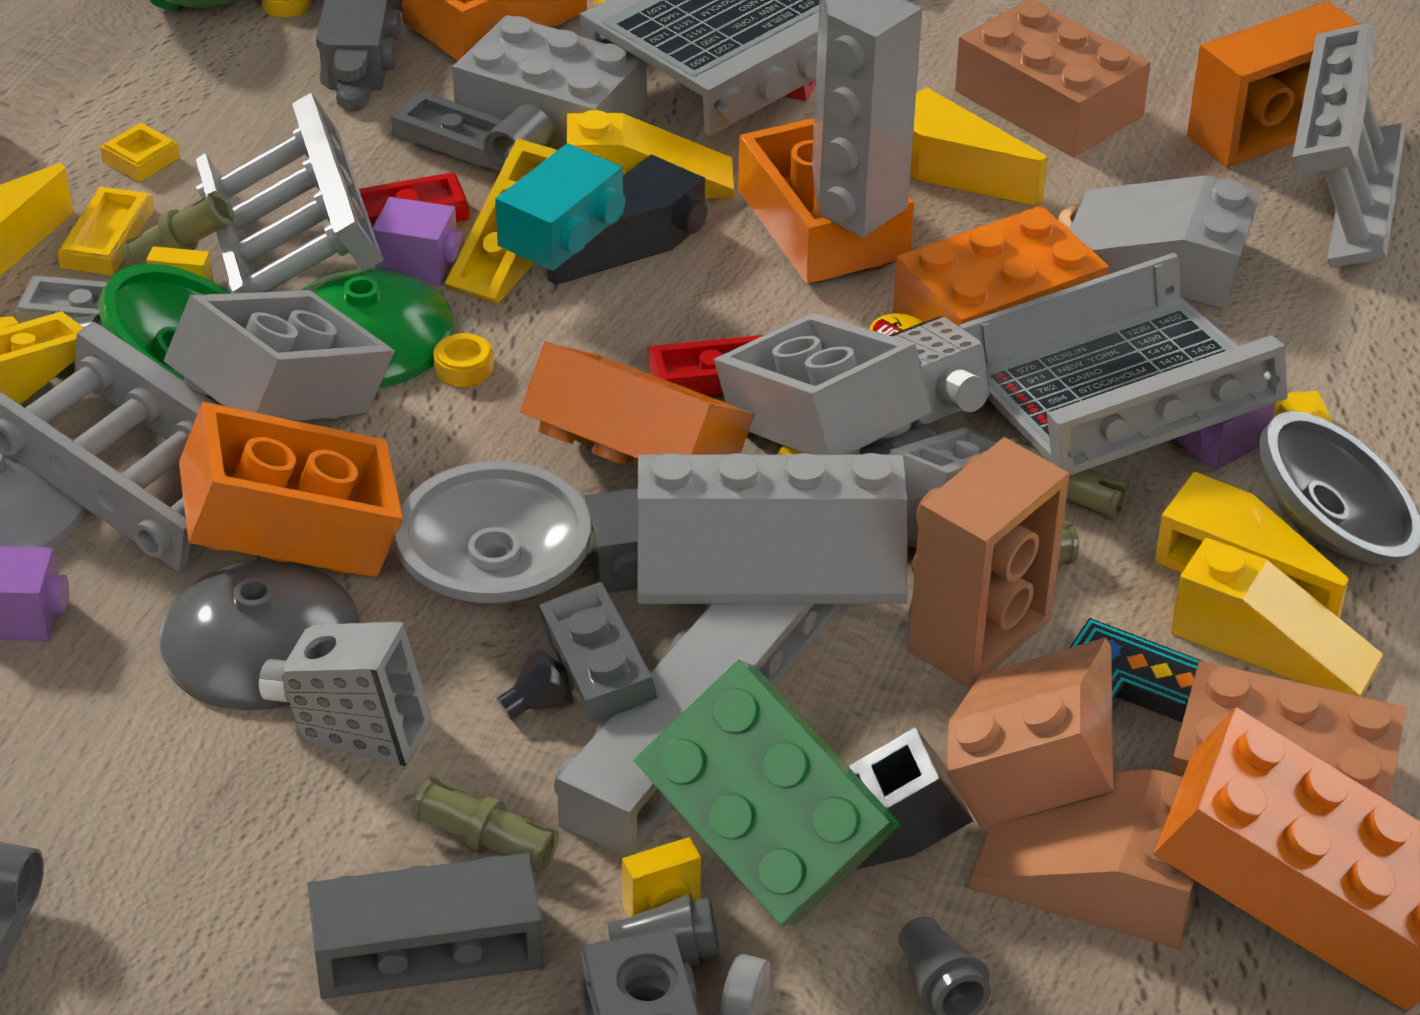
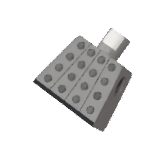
M944 316L935 317L889 335L916 344L932 413L910 423L911 425H927L959 411L974 412L983 406L990 395L984 348L980 340Z
M402 622L312 625L304 630L286 661L269 659L264 663L260 672L259 690L262 698L271 701L289 702L301 737L310 744L395 765L407 766L432 719L406 629Z

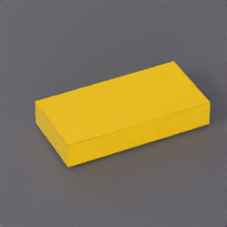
M100 186L57 251L60 268L113 276L125 258L123 254L125 241L140 234L154 211L152 194Z

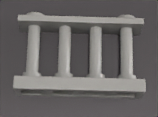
M1371 22L1316 34L1292 155L1298 176L1317 172L1325 175L1336 208L1327 257L1330 268L1347 265L1363 266L1375 260L1387 258L1405 130L1403 123L1379 127L1368 89L1376 47V38Z
M312 93L292 103L299 126L292 129L293 136L227 174L222 175L206 153L196 158L202 179L200 183L196 184V188L201 199L206 197L211 191H218L228 199L234 211L233 223L216 231L229 280L223 286L231 294L269 292L337 252L340 256L350 253L363 272L383 261L339 130ZM306 154L308 158L303 160L304 167L238 204L237 193ZM315 186L319 189L313 193L315 199L254 234L247 236L245 226ZM325 219L330 222L324 226L325 232L257 270L255 259Z
M92 322L77 333L74 374L26 408L0 391V453L14 458L137 543L140 549L147 555L160 559L180 573L188 566L190 552L184 500L182 498L169 507L144 489L179 463L201 403L219 404L204 394L192 390L183 380L96 322ZM91 392L98 393L118 407L73 441L48 424ZM138 424L147 426L166 439L122 474L96 457V455Z

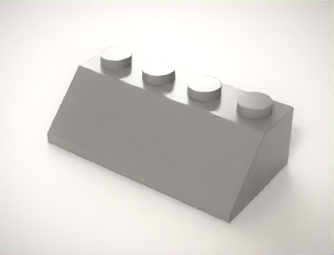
M820 0L812 155V170L818 214L862 238L908 208L923 8L907 0Z
M742 453L730 455L638 454V604H907V493L903 455H880L875 453L863 455H813L808 453L796 455H747Z

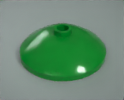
M138 264L119 270L108 280L100 296L99 314L103 327L183 380L184 376L165 363L164 358L190 295L231 293L214 282L184 269L161 264ZM205 395V396H207L208 398H210L211 400H215V399L212 398L211 396Z
M361 268L344 270L317 279L302 289L312 291L395 350L379 388L410 380L433 367L435 346L442 339L453 335L454 332L452 311L442 294L424 281L400 271L382 268H369L364 272Z

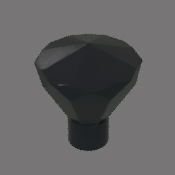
M540 648L535 649L529 655L514 687L496 698L500 707L511 721L528 709L564 707L574 702L566 668Z

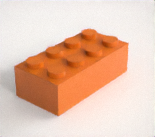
M1235 707L1192 752L1153 855L1408 1012L1420 1002V821Z

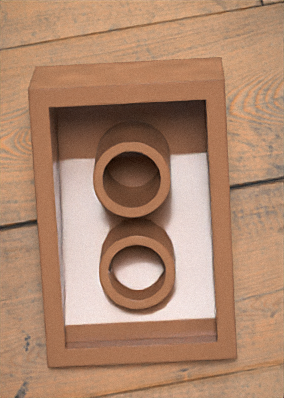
M1107 638L980 674L949 720L946 772L980 828L1113 792L1111 645Z
M1156 769L1113 772V792L991 825L970 876L969 888L1180 950L1201 884L1153 855L1183 777Z

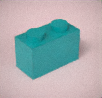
M565 144L495 198L498 246L554 271L573 254L580 252L589 241L605 228L617 222L620 216L623 215L625 207L623 167L571 144Z

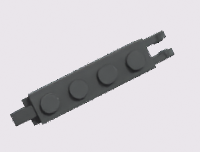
M401 0L324 1L316 36V45L319 49L321 63L320 83L328 89L337 90L336 101L340 108L343 107L350 110L363 108V105H366V102H368L370 90H382L386 69L394 70L395 41H399L401 35Z

